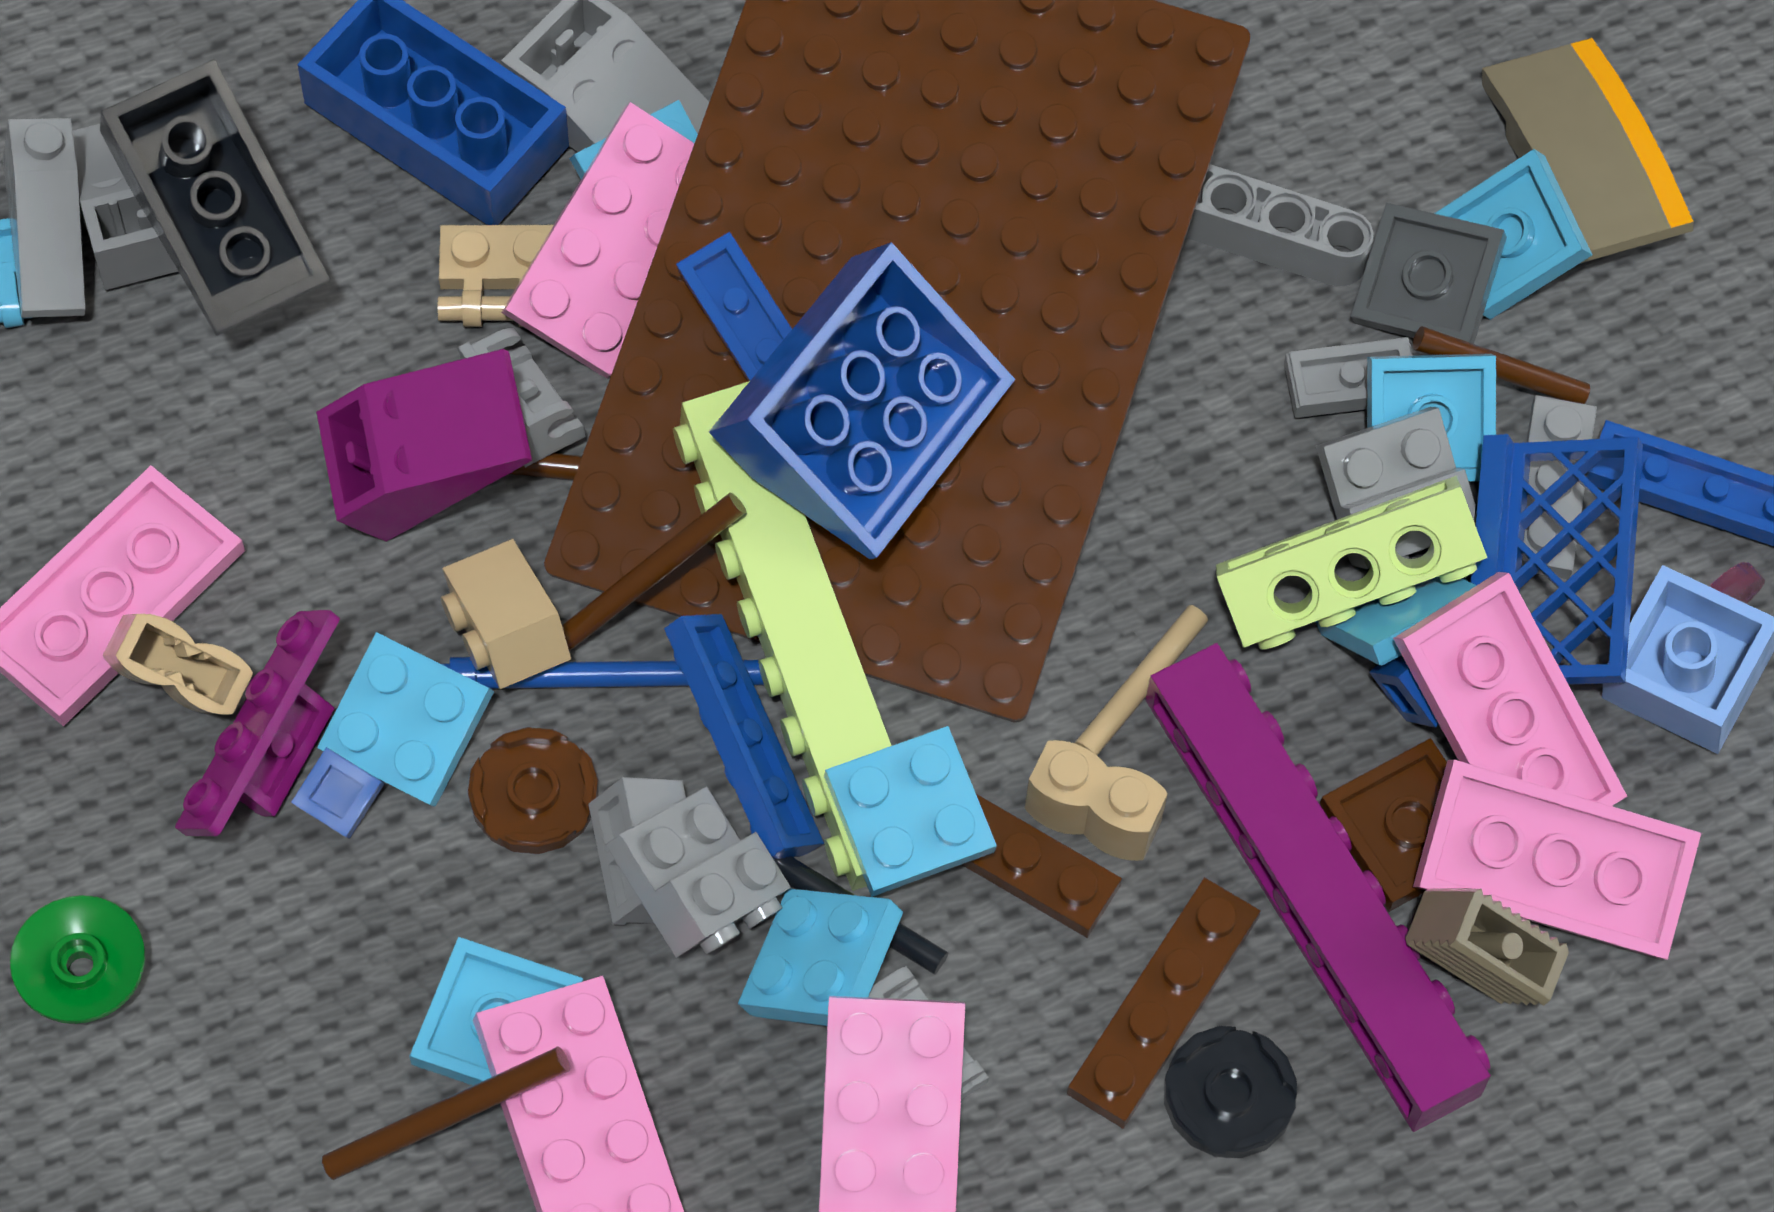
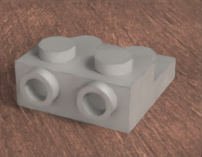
M1428 407L1316 445L1337 520L1457 475L1476 526L1477 509L1465 469L1456 468L1439 408ZM1409 531L1398 539L1395 550L1400 556L1410 559L1409 554L1429 548L1431 538L1421 531ZM1358 553L1347 554L1352 566L1365 569L1370 568L1371 562L1365 556Z
M707 786L624 831L605 844L676 958L699 944L706 955L740 934L735 923L742 919L749 929L760 924L782 909L777 897L791 888L757 832L740 840Z

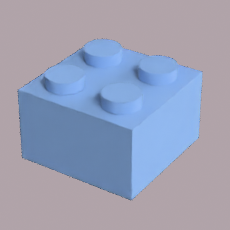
M1662 565L1630 622L1626 683H1603L1602 698L1718 754L1774 652V616Z

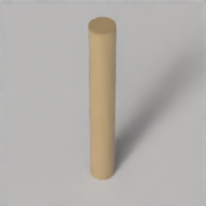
M1189 605L1074 744L1080 745L1096 755L1101 752L1146 697L1150 675L1173 665L1206 625L1208 618L1203 611L1193 605Z

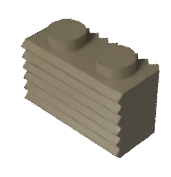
M1431 888L1424 891L1406 936L1408 946L1500 1004L1504 1001L1508 1004L1514 1002L1518 1005L1521 1002L1525 1005L1540 1003L1544 1006L1551 1000L1569 953L1567 943H1559L1557 937H1549L1548 931H1540L1539 925H1531L1529 919H1521L1520 913H1512L1510 907H1502L1501 901H1493L1492 895H1483L1482 889Z

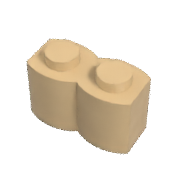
M153 614L123 615L103 653L107 663L122 676L142 684L161 685L174 701L190 710L201 713L233 714L253 675L247 663L235 653L213 644L194 643L190 635L179 625Z
M1053 740L1047 741L1029 778L1025 809L1036 821L1052 830L1066 834H1084L1094 846L1103 852L1120 859L1138 861L1144 860L1161 824L1168 793L1156 780L1140 771L1126 767H1107L1090 750L1071 742Z

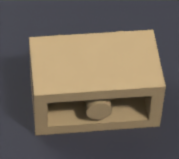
M514 539L442 568L450 592L441 596L442 606L448 621L455 632L462 629L466 630L467 633L462 634L474 667L476 670L487 666L499 689L571 660L559 614Z

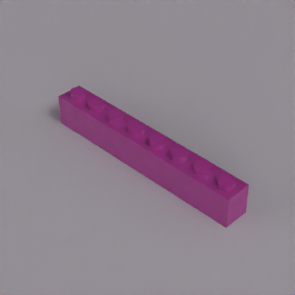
M1215 643L1150 675L1145 701L1409 1127L1415 1132L1481 1097L1491 1077L1488 1072L1490 1070L1489 1058L1478 1039L1473 1035L1466 1037L1453 1017L1455 1014L1454 1003L1445 986L1437 979L1433 981L1429 979L1418 961L1420 953L1407 945L1406 936L1409 930L1402 924L1396 926L1384 907L1386 903L1385 895L1376 877L1369 870L1362 872L1350 854L1352 849L1351 842L1344 826L1336 817L1328 818L1316 800L1318 792L1311 774L1301 763L1294 765L1283 747L1284 736L1278 722L1269 711L1261 713L1250 695L1251 684L1244 668L1236 659L1229 661L1219 644Z

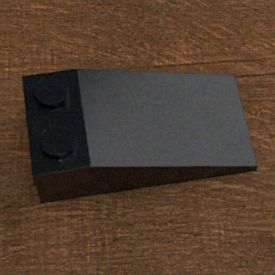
M215 59L101 111L100 132L111 154L216 336L330 283V278Z

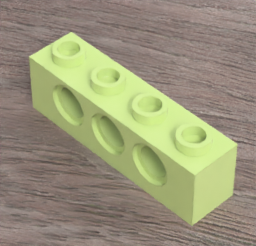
M1456 475L1216 564V575L1243 647L1258 643L1260 649H1269L1290 641L1296 636L1294 629L1318 621L1320 627H1329L1344 622L1356 614L1354 607L1369 601L1379 599L1381 605H1388L1404 600L1417 592L1416 584L1439 576L1442 583L1464 578L1477 570L1476 562L1486 559L1487 555ZM1409 531H1421L1431 538V545L1428 551L1416 559L1404 558L1395 550L1398 539ZM1350 553L1361 554L1371 562L1368 573L1357 581L1343 580L1334 571L1338 560ZM1287 576H1299L1305 579L1311 587L1308 595L1302 601L1286 603L1275 595V586L1281 579Z

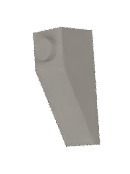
M71 118L8 119L3 167L21 318L84 316L85 294L78 170Z

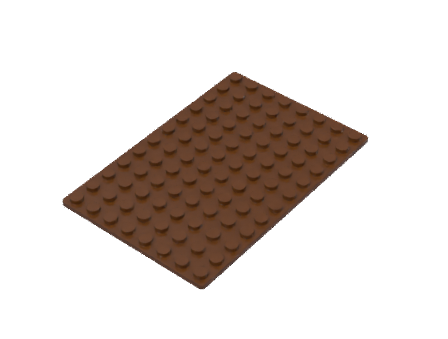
M746 0L544 561L547 573L554 578L603 593L702 515L694 491V485L701 483L694 461L687 464L683 463L676 446L673 428L680 426L682 402L748 382V380L679 274L676 266L678 262L730 232L793 329L851 257L892 242L1015 378V381L877 558H867L808 516H806L865 676L1007 721H1023L1028 715L1250 45L1249 31L1241 25L1155 0ZM720 534L633 601L634 603L678 617L722 614L730 633L760 642L758 636L748 638L742 626L737 609V601L743 600L744 597L737 578L727 580L721 569L715 543L723 541Z

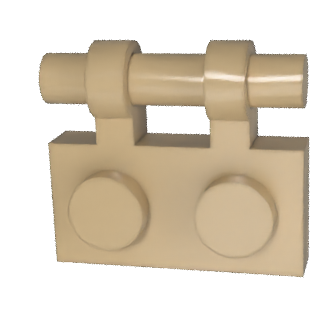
M440 225V289H463L462 296H438V321H463V327H482L483 321H514L501 313L511 296H483V289H516L554 225Z

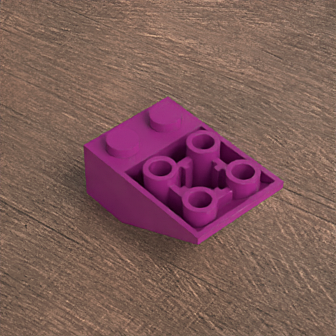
M505 349L366 383L316 411L336 520L385 542L532 461L509 351Z

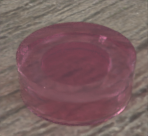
M1742 562L1723 573L1709 587L1747 604L1765 584V579L1751 563Z

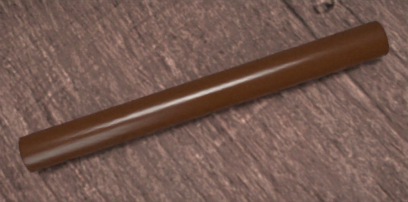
M731 492L566 621L562 628L569 652L744 515L746 509L738 497Z
M557 1046L323 1155L322 1164L324 1170L332 1180L338 1179L569 1072L570 1064L562 1048Z

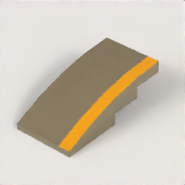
M1593 38L1482 68V86L1506 120V138L1519 158L1533 149L1545 155L1592 252V256L1583 262L1693 231L1694 221L1656 140L1619 75Z

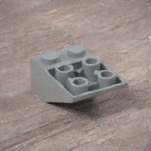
M562 0L501 60L502 66L566 107L569 146L577 152L606 138L623 109L630 102L648 114H652L679 100L697 134L709 101L625 12L608 0Z
M100 124L73 130L78 170L79 200L104 290L178 272L123 177L100 132Z

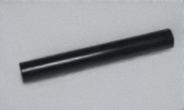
M792 856L774 860L789 885L794 889L854 895ZM900 922L889 946L934 975L937 974L949 954L946 950Z

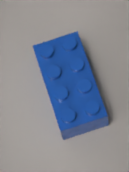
M358 0L297 64L304 103L486 225H499L569 147L567 111L564 105L403 0Z

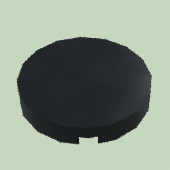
M1217 1026L1196 1033L1176 1050L1164 1079V1106L1173 1128L1192 1147L1214 1157L1242 1159L1267 1150L1285 1133L1296 1108L1297 1078L1288 1057L1270 1038L1255 1031L1251 1034L1243 1030H1236V1027Z

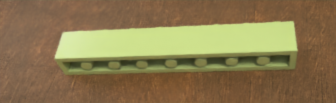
M745 382L682 402L680 426L673 428L674 439L683 463L687 464L694 461L701 483L694 485L695 496L701 514L730 492L738 497L746 509L744 515L720 533L723 541L715 543L718 560L727 580L737 578L744 597L743 600L737 601V609L742 626L748 638L758 636L766 657L758 661L764 686L770 697L780 695L788 716L780 720L787 748L791 756L802 754L810 777L802 779V785L809 808L814 816L824 814L832 837L824 839V844L832 870L837 877L846 874L851 889L854 891L866 887L867 884L825 781V770L892 745L805 514L752 479L709 433L710 429L749 383Z

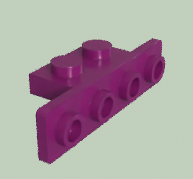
M331 610L299 611L290 617L280 628L276 637L277 646L264 669L258 672L250 681L245 693L246 701L233 724L228 726L217 739L214 748L216 754L202 779L189 789L184 798V811L178 819L175 828L185 836H218L239 800L261 816L276 815L335 708L305 684L339 623L340 618Z

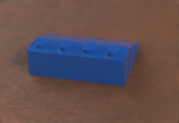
M890 242L853 256L848 260L718 419L709 433L752 479L867 558L874 559L883 551L1015 381V378L896 246Z

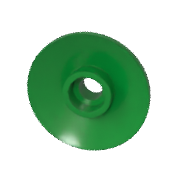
M69 896L43 906L32 914L20 928L11 950V976L23 1001L36 1013L61 1023H87L113 1013L132 996L144 972L145 946L136 923L118 905L94 896ZM87 958L93 961L91 971L83 976H74L69 972L71 964L77 959Z

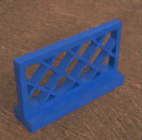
M1508 434L1484 435L1476 528L1487 558L1476 562L1477 570L1471 574V583L1478 585L1497 572H1506L1511 575L1520 592V588L1541 571L1558 589L1537 607L1531 615L1543 638L1553 647L1551 653L1557 664L1563 659L1570 664L1558 665L1567 683H1626L1643 444L1638 437L1514 443ZM1624 457L1623 475L1603 493L1585 476L1603 458ZM1580 459L1574 465L1569 461ZM1557 460L1567 471L1540 495L1529 485L1530 462ZM1579 482L1596 499L1574 520L1568 523L1551 505L1575 483ZM1529 496L1534 502L1527 507V497ZM1621 497V506L1619 509L1614 504V502ZM1607 509L1619 520V533L1598 552L1580 533ZM1546 512L1563 530L1535 554L1524 543L1525 529ZM1574 540L1591 559L1564 583L1546 564ZM1524 554L1529 559V561L1522 566V558ZM1617 555L1615 569L1609 562ZM1603 568L1615 580L1614 594L1593 612L1575 593ZM1569 599L1587 618L1559 643L1542 623ZM1610 616H1612L1611 629L1604 623ZM1598 628L1610 640L1609 664L1581 665L1570 653Z

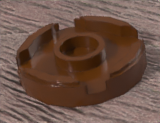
M527 727L505 733L490 744L491 748L484 752L481 759L478 757L471 768L468 797L475 822L492 842L512 852L542 854L563 848L582 834L591 820L588 804L598 797L599 789L592 760L582 748L580 750L576 744L568 741L567 736L553 729Z

